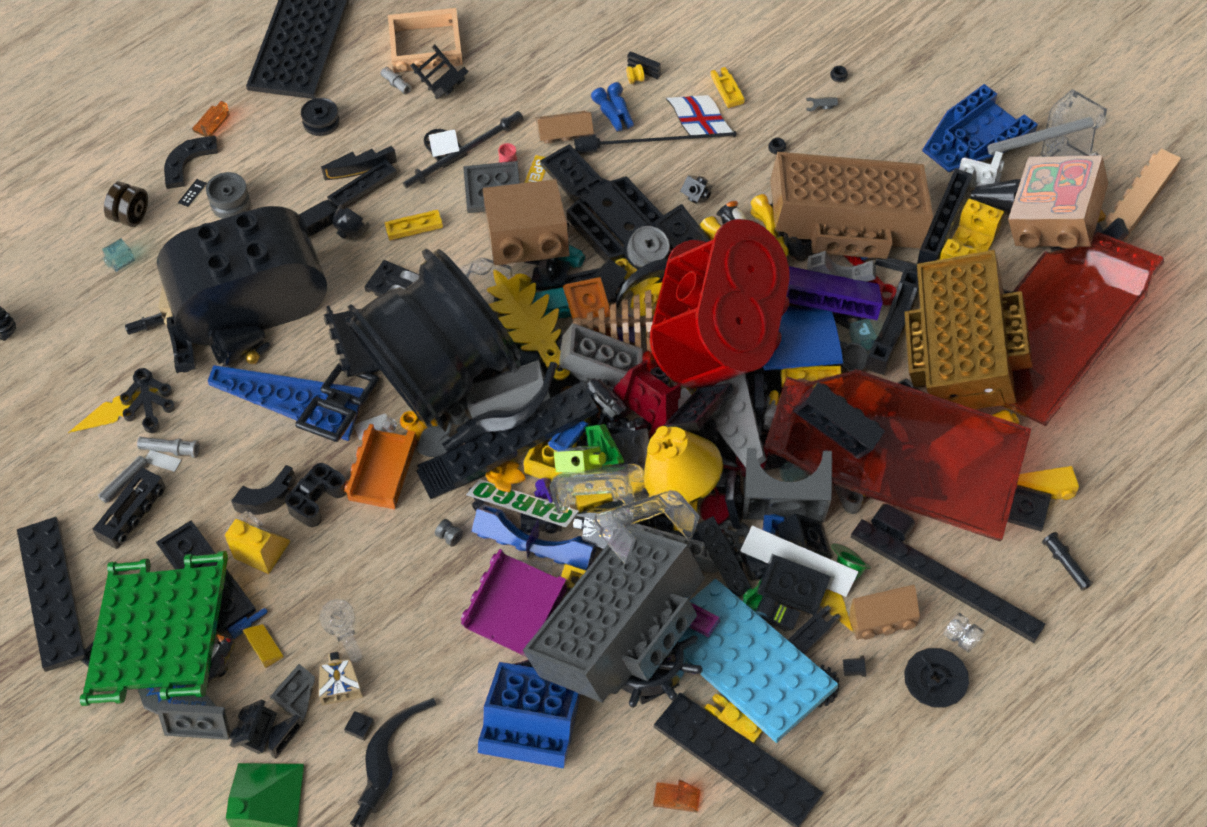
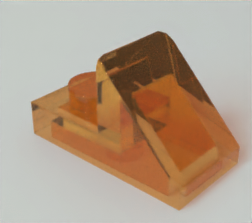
M679 780L678 785L657 782L653 806L698 813L701 790L682 780Z

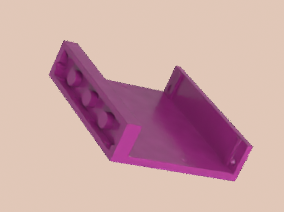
M499 549L497 554L494 553L490 560V568L487 572L483 573L478 591L475 590L472 594L469 608L465 609L462 613L461 625L467 630L526 657L522 650L558 607L569 583L567 579L561 576L556 578L506 555L502 549Z

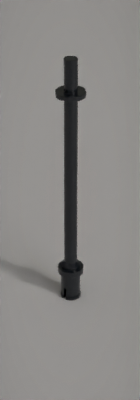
M516 111L507 118L503 117L499 125L459 148V151L447 155L422 171L418 168L415 169V175L403 182L404 187L407 189L418 181L424 184L426 182L425 177L499 132L503 130L510 131L514 125L524 120L521 112Z

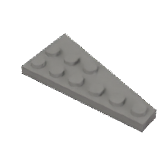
M746 374L715 384L732 383L734 391L729 396V399L724 401L720 409L711 416L718 427L716 428L745 467L747 448L756 450L759 465L766 461L762 441L760 440L759 426L756 422V413L752 396L749 392Z

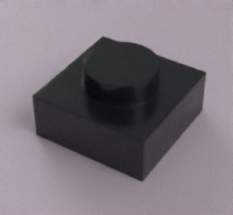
M354 711L344 731L365 741L374 724V719Z

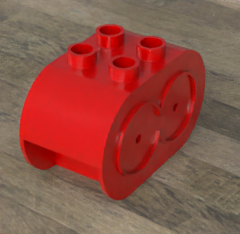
M747 219L731 220L717 230L713 240L709 242L701 240L685 241L671 251L650 330V346L661 370L681 386L691 389L707 387L757 370L770 360L774 351L778 348L782 338L779 332L781 317L789 306V298L786 297L790 273L788 261L780 243L765 227Z

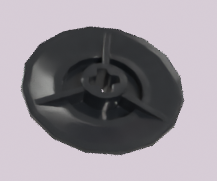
M927 648L916 652L908 660L904 670L905 685L910 694L920 703L932 708H946L958 703L965 696L969 686L968 670L963 661L954 653L942 648ZM933 676H936V679H940L939 683L932 679Z

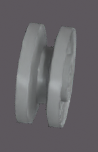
M643 226L632 234L627 246L628 256L638 267H642L655 260L665 259L670 247L669 240L659 228Z

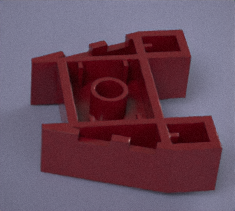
M644 360L631 368L613 388V391L622 399L627 408L626 411L620 413L621 416L618 418L628 416L632 410L642 418H645L646 421L653 425L649 435L650 441L656 430L663 426L678 410V400L681 399V385L677 384L672 388L668 387L645 370L648 361Z

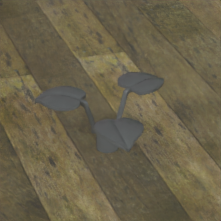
M466 396L447 411L450 415V420L448 421L449 424L446 432L438 426H431L423 431L417 449L420 454L428 457H439L448 453L442 443L451 438L447 435L451 431L452 424L461 425L469 421V417L466 416L465 412L468 409Z

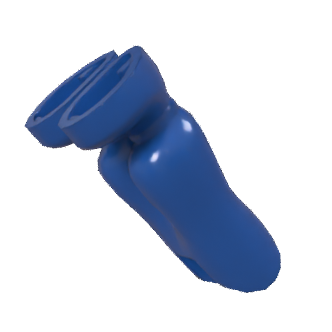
M614 82L608 87L607 93L602 87L595 89L591 93V98L593 102L600 105L602 113L610 120L615 130L619 132L622 131L620 120H623L627 128L633 127L634 123L626 101L621 97L623 87L619 82Z

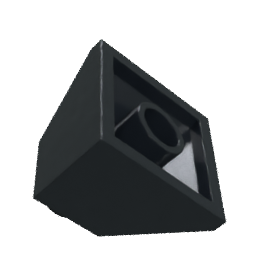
M795 513L777 525L780 538L828 559L832 558L822 522Z

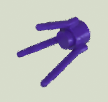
M541 478L535 483L537 489L534 492L535 497L548 499L552 503V496L554 494L560 505L566 506L556 487L552 486L549 478Z

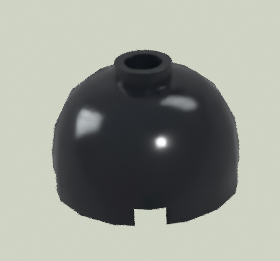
M341 204L333 215V226L338 230L336 234L343 239L347 237L357 239L363 236L371 226L368 222L364 224L362 222L363 218L349 208L345 207L343 210Z

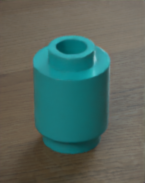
M569 245V256L558 257V260L561 262L569 261L570 266L573 268H580L586 259L583 251Z

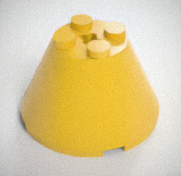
M661 426L656 430L647 447L643 475L645 488L649 495L662 505L672 507L691 504L690 501L700 496L703 498L714 489L722 474L723 460L718 448L708 439L678 427Z

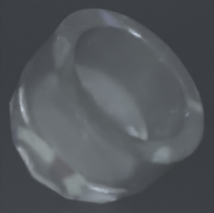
M387 415L380 429L391 433L396 430L397 422L394 418Z

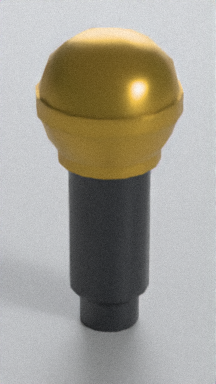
M263 343L255 351L248 352L245 358L249 364H256L260 356L271 347L270 343Z

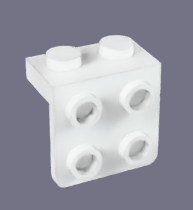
M996 151L991 164L962 158L959 170L973 174L970 187L975 188L980 185L1000 182L1002 175L1000 172H1002L1005 162L1001 160L1003 153Z

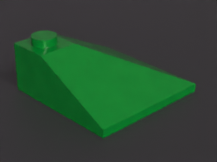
M238 763L228 797L226 821L229 826L298 827L304 764Z

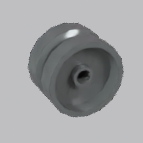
M224 172L212 177L208 181L206 194L211 210L216 216L224 219L249 210L251 204L250 196L242 176L233 172Z

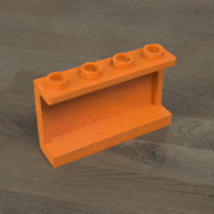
M369 424L368 429L363 432V443L357 449V460L351 466L350 480L346 481L344 491L347 493L349 501L395 509L417 445L416 432L408 430L405 436L375 430L374 424Z

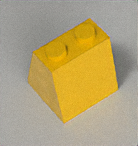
M239 519L234 520L224 535L234 559L266 574L271 572L290 543L289 539Z

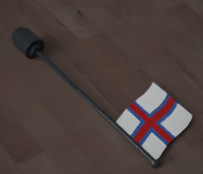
M708 95L666 98V100L674 108L681 125L689 134L687 136L600 141V138H596V134L579 135V137L574 138L575 150L580 152V154L597 153V149L601 147L600 145L733 136L735 138L737 133L732 131L726 124L717 105Z

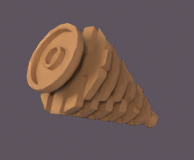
M651 289L645 291L646 316H640L639 294L633 296L634 316H629L627 298L622 300V317H617L616 303L610 305V317H605V307H602L598 311L599 317L593 318L592 311L587 313V318H574L573 323L593 331L594 328H599V333L606 335V328H611V338L617 339V327H623V342L629 344V327H634L635 347L641 348V327L646 326L647 351H651L650 330L654 315H652Z

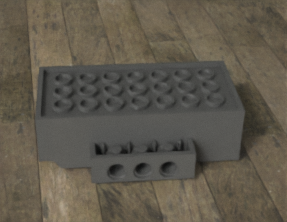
M623 524L522 651L539 677L603 703L609 694H617L631 675L646 681L650 679L697 617L689 598L705 577L687 544Z

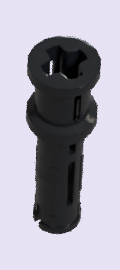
M1057 532L1049 534L1042 540V544L1049 548L1054 559L1061 562L1081 591L1089 588L1093 582L1090 581L1070 555L1069 547L1062 543Z

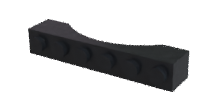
M610 259L602 264L594 277L601 278L608 303H612L616 298L617 294L615 292L617 288L620 289L625 283L626 279L624 277L627 274L626 270ZM564 333L555 342L560 351Z
M905 268L886 320L869 352L866 364L867 370L882 375L885 374L905 326L904 312L912 310L919 293L918 272Z

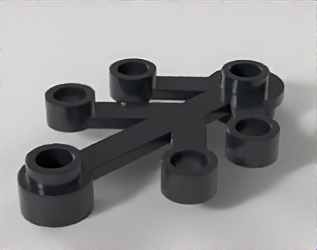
M139 368L134 372L133 384L126 392L120 395L121 403L126 406L130 405L123 411V417L126 421H133L136 418L135 412L143 404L146 416L142 421L143 428L148 433H155L160 425L157 417L153 414L151 401L162 406L166 413L173 412L175 409L174 402L163 398L170 396L172 389L169 384H163L155 380L150 370ZM149 386L158 389L163 397L149 391ZM139 388H141V393L133 401L132 396Z

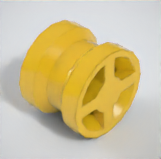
M641 64L636 65V67H626L627 78L630 84H634L635 81L643 82L645 80Z

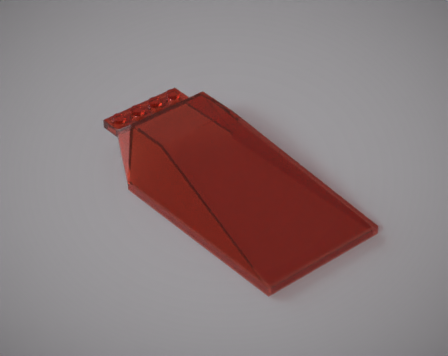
M1099 232L1094 234L1091 246H1078L1049 253L1045 251L1012 291V293L1022 291L1033 367L1013 371L1016 403H1005V405L1001 406L1047 426L1145 300L1154 275L1164 264V257Z
M855 369L854 371L807 383L787 376L764 444V451L783 457L797 469L809 475H812L819 467L823 451H832L833 485L1001 542L1004 537L1031 428ZM817 382L826 384L837 396L844 397L849 405L860 409L864 416L878 422L885 432L871 452L857 459L793 412L804 393Z

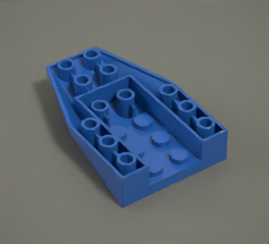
M983 84L945 113L922 149V152L946 171L951 172L955 168H960L962 158L980 162L994 157L995 154L990 155L987 147L989 144L1036 132L1038 124L1025 114L1016 120L995 104L997 93Z

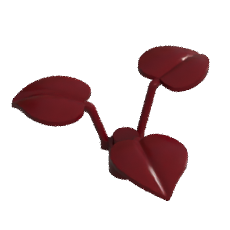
M764 448V452H765V456H766V461H767L768 450H767L766 448ZM738 457L735 459L738 467L723 464L724 469L740 471L741 475L746 478V467ZM766 461L760 464L763 470L765 468ZM715 486L713 490L716 496L711 495L704 499L700 507V513L703 520L714 516L718 525H720L729 517V512L725 501V494L720 496Z

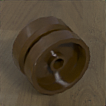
M117 181L111 186L104 202L105 217L108 220L121 222L129 227H136L143 220L147 211V191L143 188Z

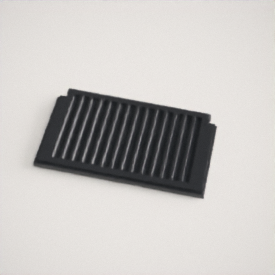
M441 456L434 457L417 465L419 469L416 472L430 500L456 489ZM483 474V475H481V476H479V477L473 479L472 481H470V482H468V483H471V482H473V481H475V480H478V479H480V478H482V477H485L486 475Z

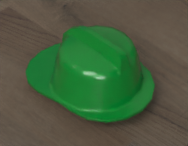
M838 543L831 545L834 552L838 555L837 563L858 571L854 582L863 575L866 569H871V566L865 563L850 548Z

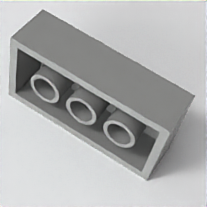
M572 323L562 336L559 367L591 379H606L609 382L608 385L615 387L631 368L642 362L643 349Z

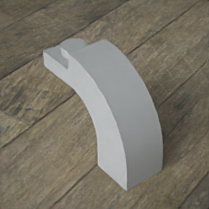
M826 251L808 256L807 270L865 282L876 279V264L874 261L845 267L834 263Z

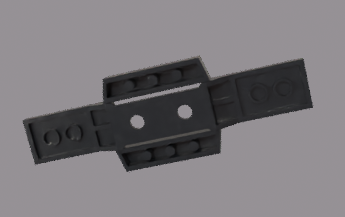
M570 144L540 160V165L553 179H556L557 184L574 201V204L566 210L567 220L605 262L608 259L613 262L622 258L626 259L625 244L628 238L638 228L652 226L654 221L664 216L627 176L612 181L601 178ZM606 200L611 201L613 203L609 207L602 205V203ZM588 207H590L600 217V219L611 229V231L622 241L624 247L592 214ZM626 224L634 225V229L626 230L624 226Z

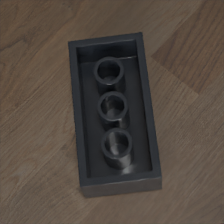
M817 382L804 393L793 412L857 459L871 452L885 432L878 422L864 416L860 409L849 405L844 397L837 396L831 391L829 386Z

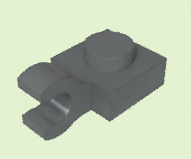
M837 97L806 98V101L813 102L812 107L806 108L807 111H814L818 106H822V109H833V106L838 105Z

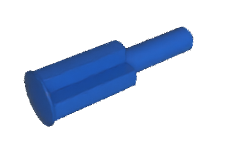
M263 608L248 619L245 616L227 628L230 636L235 639L243 633L244 629L252 627L251 624L268 613L267 609Z

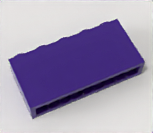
M789 266L790 280L786 297L789 298V303L878 320L882 307L879 284Z

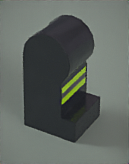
M766 596L762 597L756 610L757 615L784 632L794 629L800 615L799 611L790 609Z

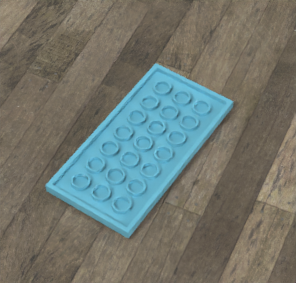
M716 578L689 600L691 603L720 617V623L709 638L689 627L678 642L693 635L698 637V642L684 650L686 662L702 666L703 671L700 675L776 743L838 688L836 681Z

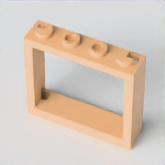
M456 8L388 15L394 73L414 71L410 66L413 62L419 68L436 53L397 56L396 31L453 25L456 50L441 52L453 66L463 65ZM437 56L423 69L435 68L443 60Z

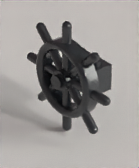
M693 635L681 642H677L648 681L634 675L629 677L622 686V689L632 694L629 700L630 707H636L638 701L643 705L666 693L670 700L674 701L678 697L674 688L680 686L679 681L684 672L702 673V666L687 664L684 654L686 648L698 642L697 636ZM675 655V662L668 661L667 658Z

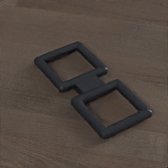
M338 363L320 388L322 393L329 396L326 400L314 397L296 421V428L334 442L340 441L357 415L356 411L346 407L349 403L363 406L379 383L380 378L371 373L356 375V377L370 382L360 397L353 396L352 394L331 388L341 371L345 372V370H341L340 363ZM317 406L346 416L335 433L306 423Z

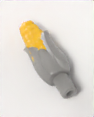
M776 390L771 391L769 396H766L767 411H763L762 420L764 421L763 429L765 430L771 429L772 423L775 422L778 416L780 404L778 403L779 394Z

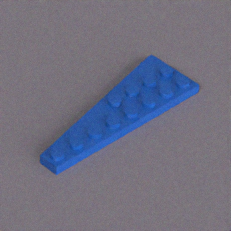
M213 365L208 378L209 386L296 421L314 397L326 400L329 396L320 391L324 382ZM332 384L331 388L356 397H360L364 391L363 388ZM349 403L346 408L356 411L358 415L360 406ZM317 406L306 423L335 433L346 416ZM357 415L341 439L350 440Z

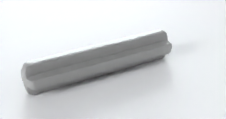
M138 456L99 493L100 500L104 503L111 500L135 477L142 467L144 468L147 465V460L142 456Z

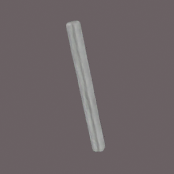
M1091 117L989 144L987 149L989 154L993 155L996 151L1004 152L1088 129L1094 125Z

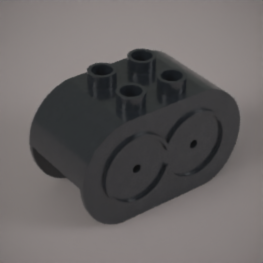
M260 207L182 231L172 237L162 247L157 257V269L176 329L184 339L198 345H212L213 339H209V331L214 329L258 325L259 328L266 330L303 318L322 303L327 293V281L305 222L297 212L285 207Z

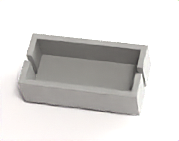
M539 360L518 367V371L515 373L509 370L474 383L470 392L466 395L467 407L472 418L492 410H516L527 404L540 390L545 379V374ZM549 391L543 402L551 398Z

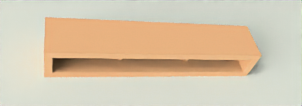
M1162 148L1157 154L1154 153L1149 161V166L1145 165L1142 169L1141 177H1136L1132 184V189L1128 188L1125 192L1124 200H1119L1114 209L1115 212H1110L1106 219L1107 227L1115 219L1121 218L1131 234L1176 172L1181 158Z

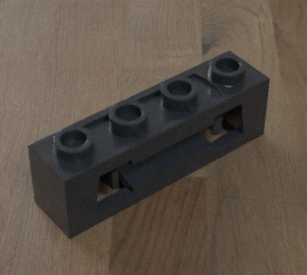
M142 467L93 527L92 530L96 538L115 549L123 544L133 528L139 525L145 513L151 510L156 499L163 495L166 486L162 477ZM140 480H142V481L139 483V485H138V486L135 488V490H134V487L137 485V483H138ZM113 515L111 520L105 525L108 519Z

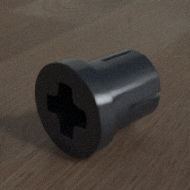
M860 655V658L843 659L844 676L862 675V677H866L864 655Z

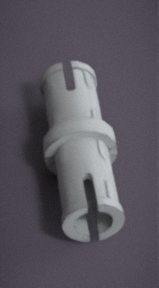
M388 66L381 70V76L387 79L392 87L398 88L404 95L411 91L412 86L405 82L400 74L394 73Z

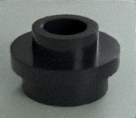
M835 66L830 72V77L835 82H843L847 79L848 72L843 66Z
M776 137L769 142L768 149L771 153L777 155V152H785L786 143L782 138Z

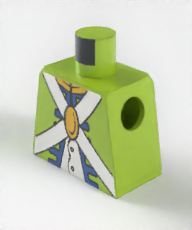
M576 446L554 452L556 472L587 471L601 467L606 462V455L604 452H601L599 446ZM574 456H577V462H572Z

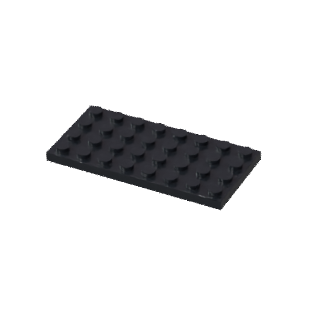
M278 0L247 81V90L314 99L349 0Z

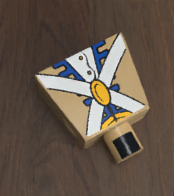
M340 652L330 653L328 655L329 663L320 666L319 699L322 706L363 698L351 661L349 659L342 660Z

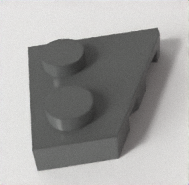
M298 664L270 695V699L290 715L294 716L297 714L300 716L303 723L313 691L315 676Z

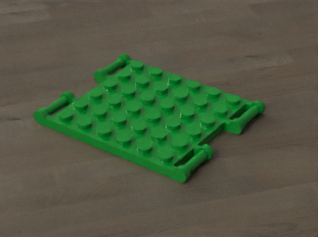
M226 551L198 556L187 554L184 556V569L150 572L151 562L148 558L136 562L117 563L115 561L107 564L108 575L84 691L80 695L81 706L106 702L121 704L125 702L127 690L161 687L160 698L162 700L181 696H205L228 562ZM218 562L217 566L194 568L195 564ZM140 569V573L118 575V571ZM196 684L195 687L173 688V686ZM115 691L109 694L93 695L94 692Z

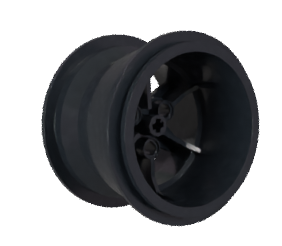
M425 248L422 250L425 262L420 265L418 280L405 289L401 287L390 289L359 311L350 304L348 309L353 318L351 319L348 316L344 320L369 356L410 409L417 415L419 420L427 428L432 426L430 421L433 420L441 429L444 427V424L439 417L470 392L474 384L473 379L486 369L501 371L505 367L512 373L518 371L515 361L519 360L521 355L501 321L461 269L441 249H437L433 254Z

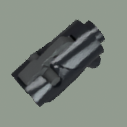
M594 378L586 385L588 388L586 391L601 411L613 422L621 416L620 413L627 410L625 403L608 387V380H602L601 378L596 380Z

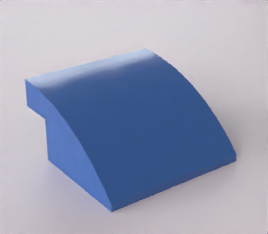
M803 305L788 306L786 312L781 317L779 332L782 335L781 342L770 360L762 367L764 370L842 364L841 346L832 311Z
M499 662L484 704L483 728L478 739V753L564 769L576 720L580 693L539 677L533 667Z

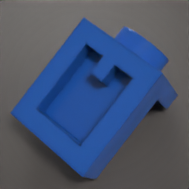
M776 514L764 515L762 530L775 535V529L779 530L777 525L783 522L785 517Z

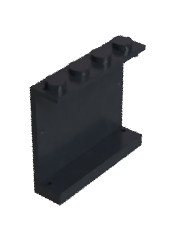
M326 306L324 322L325 325H329V336L335 342L334 350L336 355L340 356V368L345 370L346 376L352 377L381 371L344 319L346 317L353 318L351 312L346 311L333 314L330 306Z

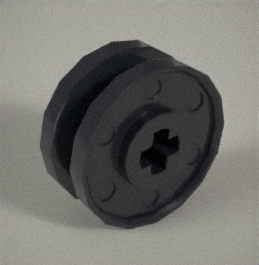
M314 98L302 106V124L305 131L309 134L325 136L331 134L339 126L338 108L332 100Z

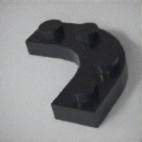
M215 135L186 140L171 151L164 165L167 189L185 186L184 168L190 160L199 156L218 153Z

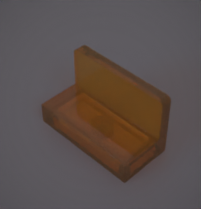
M220 101L216 107L211 106L192 128L193 132L204 137L213 136L230 116L227 103Z

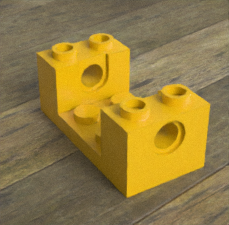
M968 199L962 210L959 226L952 239H948L945 243L939 260L989 251L999 231L1004 211Z

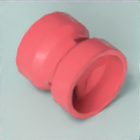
M505 143L499 147V163L517 161L516 147L513 144Z

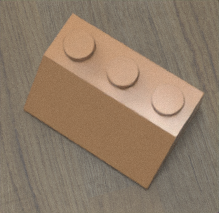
M588 110L535 117L539 140L544 141V144L554 143V139L561 138L562 141L572 140L573 136L594 134L592 116Z
M915 585L853 598L849 620L856 640L862 638L868 640L875 635H889L897 630H910L917 626L920 614Z

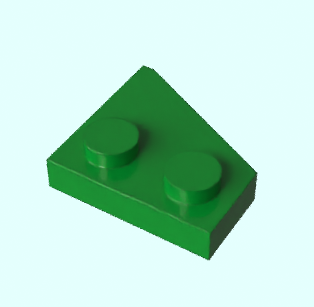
M605 424L585 427L588 445L599 446L601 452H604L606 455V462L602 466L624 463V459Z

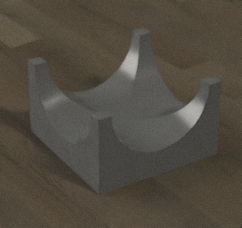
M747 448L746 478L743 477L742 519L764 520V515L776 514L785 517L786 520L796 513L825 522L831 503L832 451H823L819 467L808 478L797 482H783L769 476L759 465L756 450Z

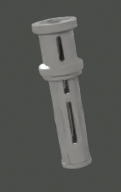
M140 436L137 441L138 449L170 452L176 456L190 455L192 458H197L200 450L198 440L190 442L178 438L174 441Z

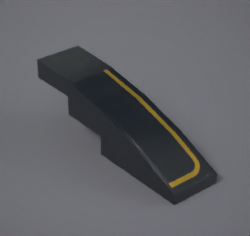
M391 145L377 153L370 149L357 156L352 151L321 166L323 178L326 181L362 175L384 160L393 164L397 162L395 149Z

